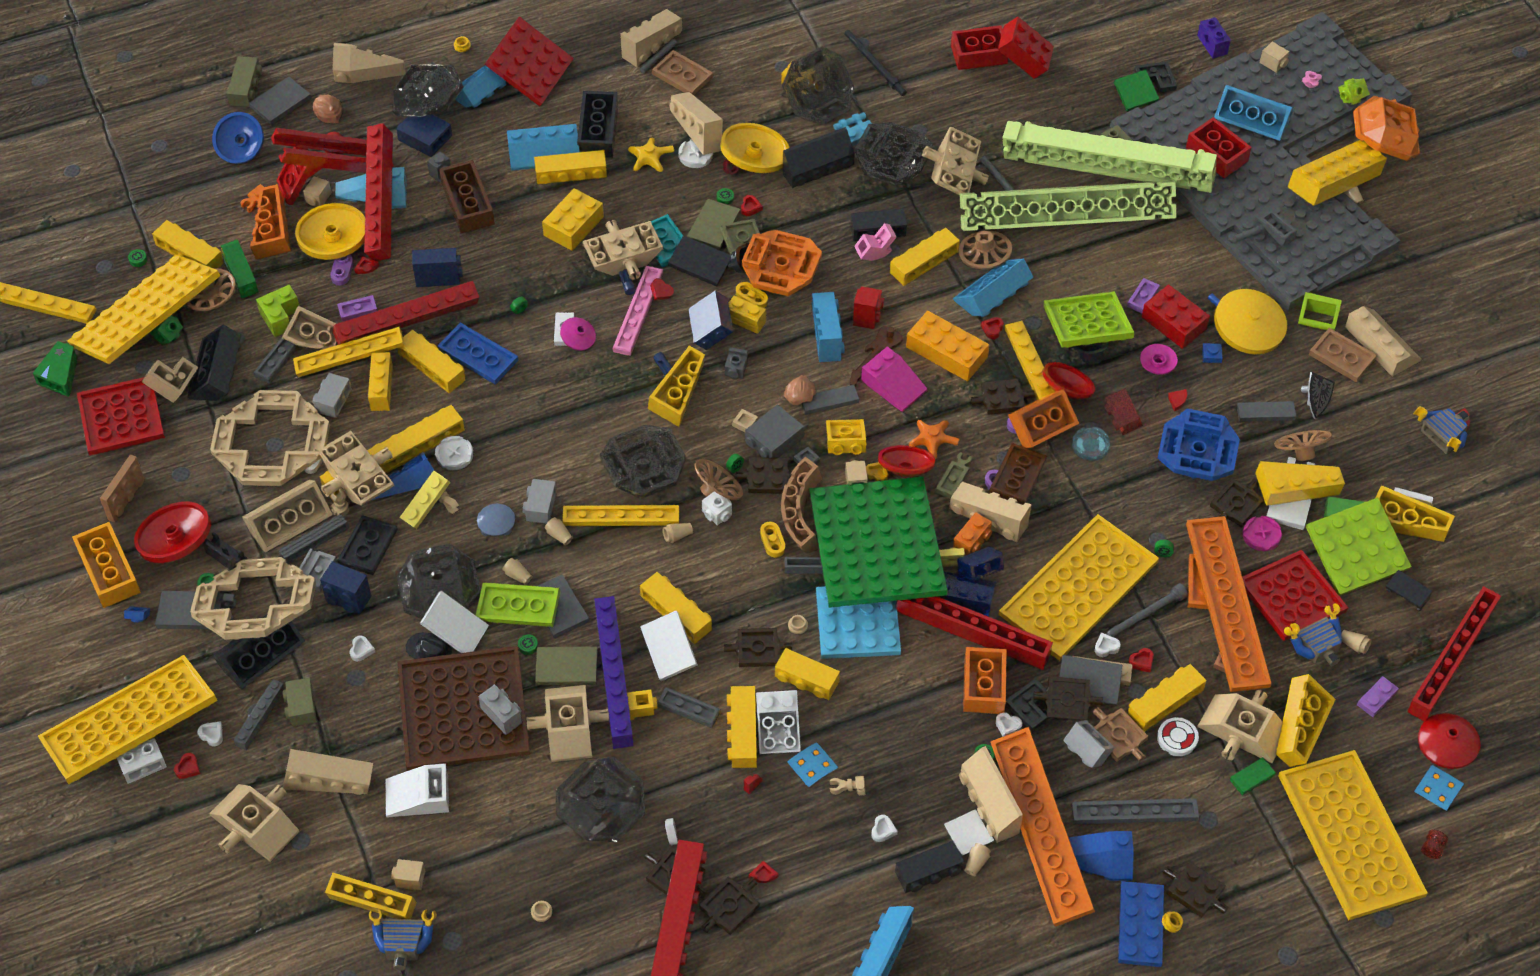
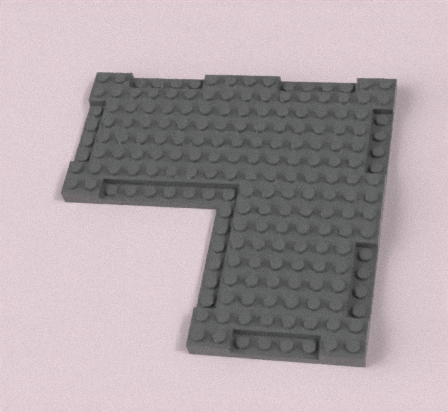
M1324 12L1297 25L1296 30L1273 41L1289 51L1288 64L1277 73L1260 63L1262 51L1269 45L1267 44L1250 54L1243 52L1193 78L1190 85L1143 109L1137 107L1110 122L1109 128L1111 129L1118 125L1133 141L1187 150L1186 145L1189 133L1215 116L1226 85L1294 107L1289 124L1280 141L1218 120L1252 147L1249 161L1226 178L1216 173L1211 193L1197 191L1195 187L1190 189L1176 187L1175 197L1287 311L1303 303L1305 292L1316 295L1322 293L1398 250L1401 241L1378 218L1372 220L1344 192L1313 206L1288 188L1294 169L1312 162L1309 159L1311 156L1356 133L1353 111L1373 96L1383 97L1388 100L1396 99L1398 103L1403 105L1410 104L1412 93L1390 73L1387 75L1382 73L1344 38L1345 32ZM1306 71L1315 72L1322 76V79L1318 81V86L1309 88L1302 82V78L1306 76ZM1364 78L1370 95L1362 98L1360 103L1354 105L1343 103L1338 87L1344 85V81L1348 79ZM1271 209L1297 230L1295 240L1285 247H1282L1268 231L1236 243L1233 241L1234 235L1262 225L1258 219Z

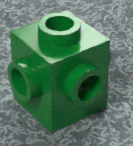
M171 315L149 333L161 345H165L175 341L180 336L183 326L175 316Z

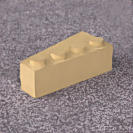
M961 482L950 499L949 509L969 519L977 512L992 521V531L1003 535L1008 540L1018 542L1028 527L1031 504L1025 503L1021 505L1017 503L1016 499L1009 498L1006 500L1001 498L998 493L988 494L983 488Z
M290 749L283 788L286 790L367 794L373 763Z

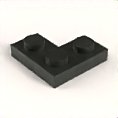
M1168 61L1134 67L1135 73L1147 70L1151 81L1156 82L1160 93L1177 89V84Z
M1036 678L1006 699L1005 703L1022 720V723L1029 727L1031 732L1045 723L1048 718L1036 706L1042 700H1033V696H1037L1033 695L1034 691L1046 692L1047 690Z

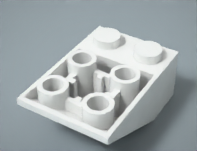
M797 690L755 693L760 754L801 752Z
M446 764L424 765L386 779V817L449 812Z

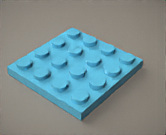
M816 587L821 659L901 655L896 601L829 608L825 587Z

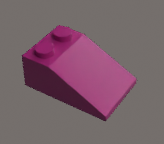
M888 346L862 367L861 381L901 412L927 392V387L903 358Z

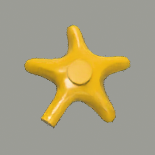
M652 137L649 138L644 146H630L628 151L638 158L634 165V171H638L647 164L655 170L662 172L663 167L660 164L659 158L663 154L674 152L673 145L657 147L655 146V139Z

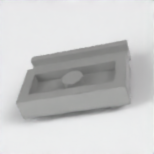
M310 548L299 569L303 570V574L306 576L311 575L315 578V590L320 592L322 589L321 577L332 561L336 563L337 559L336 556L321 551L316 552Z

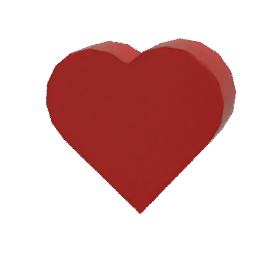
M747 195L743 198V204L741 205L742 215L752 216L763 210V206L755 196Z
M660 278L654 279L650 285L654 300L669 299L674 293L673 287L665 284Z
M995 317L981 322V327L989 339H997L1000 336V331H1002L1004 325L1001 318Z
M1143 648L1138 653L1130 655L1129 664H1132V669L1151 672L1153 652L1150 649Z
M193 753L184 754L180 762L175 765L174 772L176 777L185 779L200 775L198 762Z

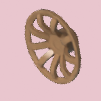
M996 231L972 233L963 239L959 246V256L962 262L975 269L996 268L1004 264L1012 254L1010 240L1002 233ZM994 235L999 236L1002 240L994 241ZM975 237V243L967 242L971 238ZM1005 243H1007L1008 246L1007 249H1002L998 247ZM964 246L967 248H972L968 252H963ZM995 251L1006 255L1000 258ZM976 252L972 261L966 259V257ZM983 253L984 265L976 264ZM988 253L997 261L996 263L989 264Z
M216 268L219 274H223L219 277L216 285L215 281L212 282L210 286H207L191 300L200 299L195 306L190 301L186 305L196 311H209L220 307L232 297L235 291L236 282L233 275L227 270ZM228 277L231 282L222 285L224 279ZM231 287L228 295L223 293L224 289ZM206 302V304H207L208 307H200V306H201L202 303Z
M1324 430L1297 432L1277 439L1274 445L1278 449L1295 450L1296 459L1305 461L1315 458L1314 447L1329 441L1332 438V434ZM1313 434L1308 442V435ZM1303 435V442L1297 436Z
M699 459L695 462V471L704 482L700 490L706 497L714 491L731 500H739L743 496L741 485L726 469L707 459ZM713 467L717 468V471H716V474H715L714 477H713V473H714ZM722 472L727 475V477L719 481ZM729 481H733L734 484H726V483L729 482Z

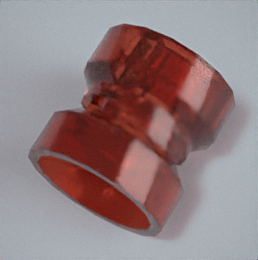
M1429 830L1426 836L1427 841L1423 843L1421 852L1429 858L1439 859L1442 856L1443 847L1448 842V837L1439 830Z

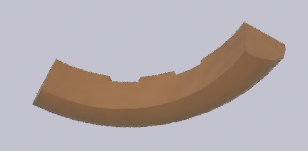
M805 456L793 469L787 485L785 484L781 512L790 537L801 550L810 553L819 547L816 535L804 521V512L810 496L809 488H815L822 480L819 467Z

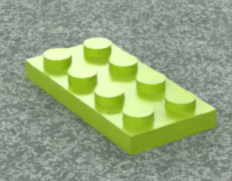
M483 583L475 616L484 622L553 627L561 591L559 588Z

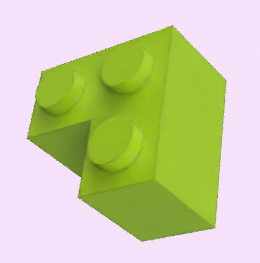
M287 285L256 299L259 313L274 337L284 334L290 323L288 316L294 314L299 306L298 298L291 286Z

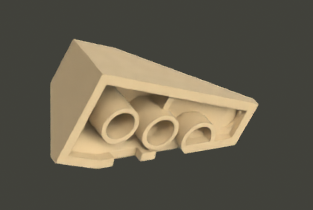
M334 43L333 75L335 82L356 83L401 76L406 73L404 60L385 54L379 56L373 54L372 50L368 49L367 51L356 49L357 46L352 44Z
M300 306L297 307L282 336L283 339L301 347L326 349L338 345L333 334V327L336 323Z

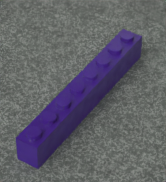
M614 596L594 598L613 749L633 747Z

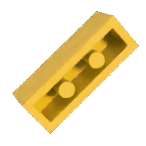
M390 352L371 353L368 392L371 411H390L393 370Z
M785 648L775 665V677L780 681L793 684L800 690H807L818 698L829 700L840 680V671Z

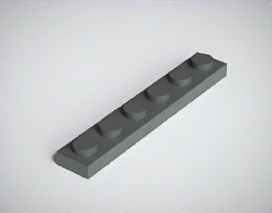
M1197 798L1072 802L1071 805L1073 824L1198 821L1199 819Z

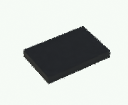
M683 235L668 262V266L717 287L730 263L731 255Z
M362 515L337 559V563L374 575L398 530L397 526Z

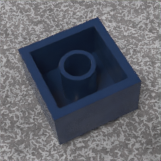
M333 561L320 579L325 600L329 604L343 607L351 613L361 614L372 596L366 574Z

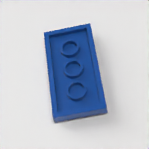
M461 322L437 346L443 354H448L454 361L495 385L519 361L517 355Z
M1121 881L1118 963L1153 967L1162 966L1164 885Z

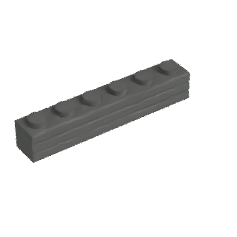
M341 514L335 516L332 520L324 522L320 527L314 528L311 532L302 535L301 538L292 541L289 545L283 546L278 550L279 555L289 564L306 554L310 548L314 549L349 529L348 523Z
M785 557V574H823L820 557Z
M272 679L234 739L235 746L247 751L283 694V690H285L283 683Z

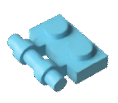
M864 112L853 114L851 118L846 120L841 119L833 125L835 131L846 127L852 146L878 136V131L870 120L862 121L866 119Z

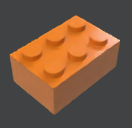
M1064 389L1055 391L1008 414L1021 445L1025 448L1034 447L1079 424Z
M966 647L963 712L1004 713L1006 703V649Z

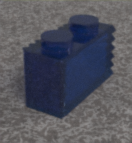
M990 546L957 559L959 574L973 582L982 577H987L991 573L994 574V572L997 573V571L1004 570L1002 552Z

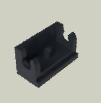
M215 532L212 533L213 539L211 541L206 538L203 542L205 552L230 570L234 569L239 561L247 560V557L241 550L237 551L225 543Z
M1400 570L1395 573L1386 585L1388 592H1395L1414 604L1419 611L1429 601L1432 590Z

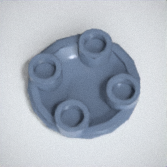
M504 504L488 505L478 513L477 517L478 527L484 536L509 535L515 523L514 512Z

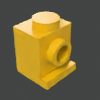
M651 690L627 693L630 720H634L635 717L654 715V709H658L657 699L652 697Z

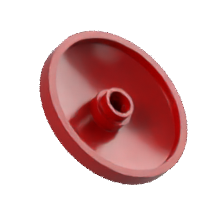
M177 502L169 504L153 512L140 524L134 537L135 548L143 559L153 563H167L181 559L192 553L205 541L211 529V519L205 508L197 503Z

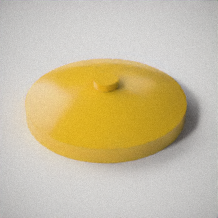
M739 123L728 127L724 131L720 142L723 155L731 163L741 169L755 173H771L782 169L783 150L789 148L787 141L779 133L771 128L755 123Z
M330 203L315 207L304 214L296 225L295 236L298 246L304 253L317 259L331 260L345 257L355 252L365 242V216L357 208L342 203Z
M1238 289L1229 292L1220 300L1214 313L1215 327L1221 338L1234 349L1244 353H1268L1277 348L1286 335L1287 320L1282 308L1274 299L1260 291Z

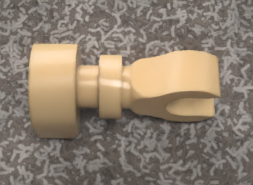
M339 488L338 495L331 494L334 503L330 508L334 516L340 514L345 516L349 512V506L347 501H345V492Z
M445 490L438 501L443 503L447 510L453 514L459 510L457 508L459 504L456 500L449 497Z
M856 776L855 781H852V779L845 781L838 778H833L829 781L830 785H839L837 788H830L832 794L837 795L847 789L848 791L856 789L859 796L866 795L864 776Z

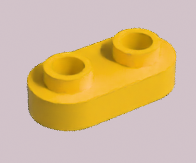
M741 282L736 286L737 297L751 302L758 307L765 308L768 305L767 294L760 289L753 288L751 283Z
M774 522L762 524L760 536L766 553L774 558L781 557L785 553V542L779 526Z

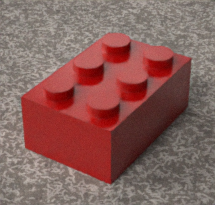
M1016 17L1004 25L998 50L1035 79L1048 71L1054 46L1020 17Z
M1002 25L952 31L951 48L957 69L963 70L1008 64V57L998 50L1003 31Z
M1214 117L1189 133L1186 145L1187 150H1194L1196 154L1200 149L1204 150L1205 153L1216 154V173L1223 178H1226L1249 161L1252 148Z
M1169 284L1144 304L1142 318L1182 349L1207 330L1210 315Z

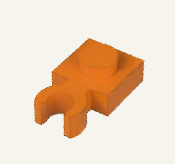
M261 184L247 194L248 198L240 202L242 208L247 206L248 213L253 212L255 206L258 205L260 188L264 187Z

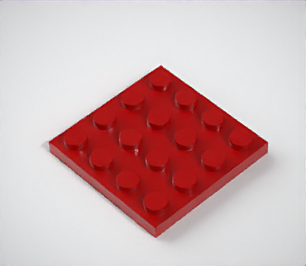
M519 16L484 65L540 107L574 58Z
M144 377L77 393L89 456L165 438L156 393L153 389L142 383Z
M1302 550L1242 577L1247 596L1283 641L1292 638L1284 633L1286 627L1291 628L1290 624H1298L1301 630L1326 616L1329 619L1330 615L1325 613L1326 606H1330L1331 612H1333V604L1339 605L1340 612L1336 617L1346 613L1349 608Z

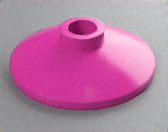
M569 318L563 322L560 328L563 342L574 350H587L595 342L596 333L593 326L582 318Z
M1163 344L1147 346L1143 349L1140 356L1142 366L1147 371L1158 375L1173 371L1178 361L1174 350Z

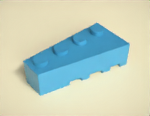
M834 292L812 293V311L819 362L841 361V353H845L844 342H842L843 333L842 328H840L841 318L840 313H837L839 303L838 299H835Z

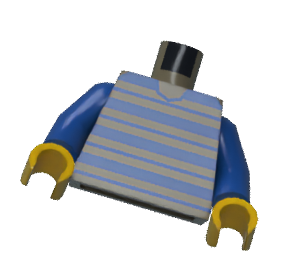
M1419 406L1413 414L1419 416L1418 421L1424 420L1421 432L1445 454H1448L1453 448V451L1457 452L1458 449L1465 446L1468 436L1466 432L1468 425L1465 422L1469 420V415L1465 411H1461L1456 415L1451 409L1427 411Z
M1333 604V612H1331L1330 606L1325 607V613L1330 615L1329 619L1326 616L1301 630L1296 623L1290 624L1291 628L1286 627L1284 629V633L1292 637L1290 640L1298 655L1310 659L1313 663H1318L1325 659L1330 666H1334L1340 661L1336 654L1342 643L1339 617H1336L1340 612L1338 604Z
M378 909V918H374L372 910H370L369 918L374 922L372 924V931L380 952L386 954L388 960H394L393 968L395 970H405L407 960H417L419 954L423 953L431 943L433 924L431 923L437 916L436 912L432 911L431 919L427 918L426 909L421 914L422 920L383 919L381 923L382 910Z

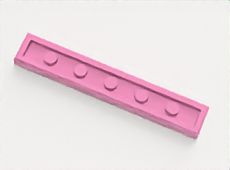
M650 266L645 267L613 346V352L631 356L654 298L650 285L654 279L662 278L663 269Z

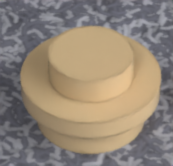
M795 615L789 620L788 628L794 634H802L807 630L808 622L803 616Z
M538 901L532 906L531 915L538 922L547 921L552 916V907L546 901Z

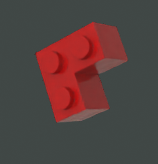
M862 286L860 289H857L854 300L853 326L874 329L876 322H880L881 312L879 311L883 309L885 298H882V290Z

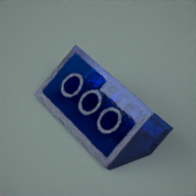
M944 571L948 592L947 595L937 597L985 616L990 615L997 582Z

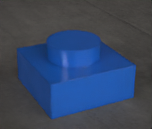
M1203 343V362L1222 363L1221 344Z
M130 606L124 610V618L131 619L132 622H142L150 616V608Z

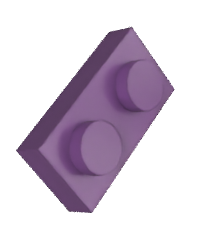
M1143 278L1129 299L1127 307L1142 313L1144 304L1156 295L1160 285Z
M373 295L337 304L342 322L377 311Z
M1382 676L1358 701L1357 706L1374 717L1398 692L1399 688Z

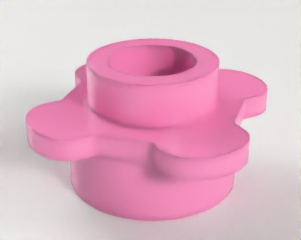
M1306 71V76L1302 78V82L1307 87L1314 88L1319 85L1318 81L1322 79V76L1315 72Z

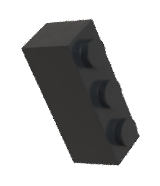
M904 209L851 213L850 226L853 241H859L863 234L875 236L884 223L890 224L896 237H905L907 222Z
M950 841L896 862L895 873L905 893L910 891L917 892L925 885L930 883L932 885L937 884L943 878L959 875L963 871L964 860L954 841Z

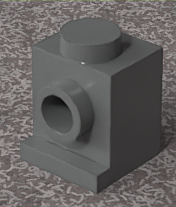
M439 151L427 163L429 175L441 183L439 169L451 166L450 158Z
M729 348L725 364V376L743 379L748 363L747 350Z

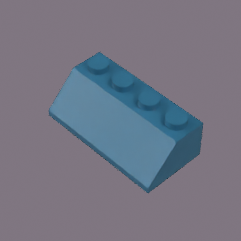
M485 65L449 91L448 94L464 107L473 106L475 108L482 103L481 100L484 97L486 99L494 94L496 88L501 89L507 83Z
M1226 85L1214 118L1280 141L1289 124L1294 107Z
M576 124L507 131L511 171L535 168L534 157L580 152L577 145L578 133Z
M1025 259L1007 260L1004 264L991 269L953 299L972 316L984 317L990 314L992 308L1003 304L1004 299L1015 295L1017 289L1027 286L1029 284L1028 281L1033 278V275Z
M889 907L886 914L882 913L878 922L880 927L878 931H873L869 940L871 945L869 949H864L860 959L863 962L860 968H855L852 976H888L912 927L913 907Z

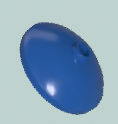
M233 112L224 116L216 124L212 135L213 147L218 156L232 164H243L252 160L260 152L264 141L263 129L258 120L244 112Z

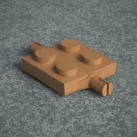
M1100 707L1093 711V714L1100 720L1094 728L1115 747L1110 755L1116 762L1129 754H1133L1139 762L1146 757L1138 747L1148 740V735L1122 708L1108 715Z

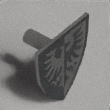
M1310 372L1308 386H1302L1301 392L1308 393L1307 406H1310L1313 418L1316 419L1327 408L1332 397L1335 382Z

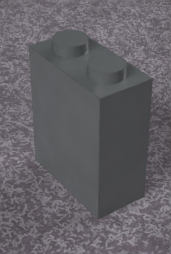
M778 404L745 430L747 445L756 449L762 458H779L804 438V426Z

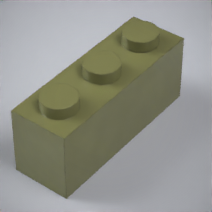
M237 57L227 91L230 106L249 107V102L255 99V88L258 87L259 83L258 77L262 74V65H259L258 58Z

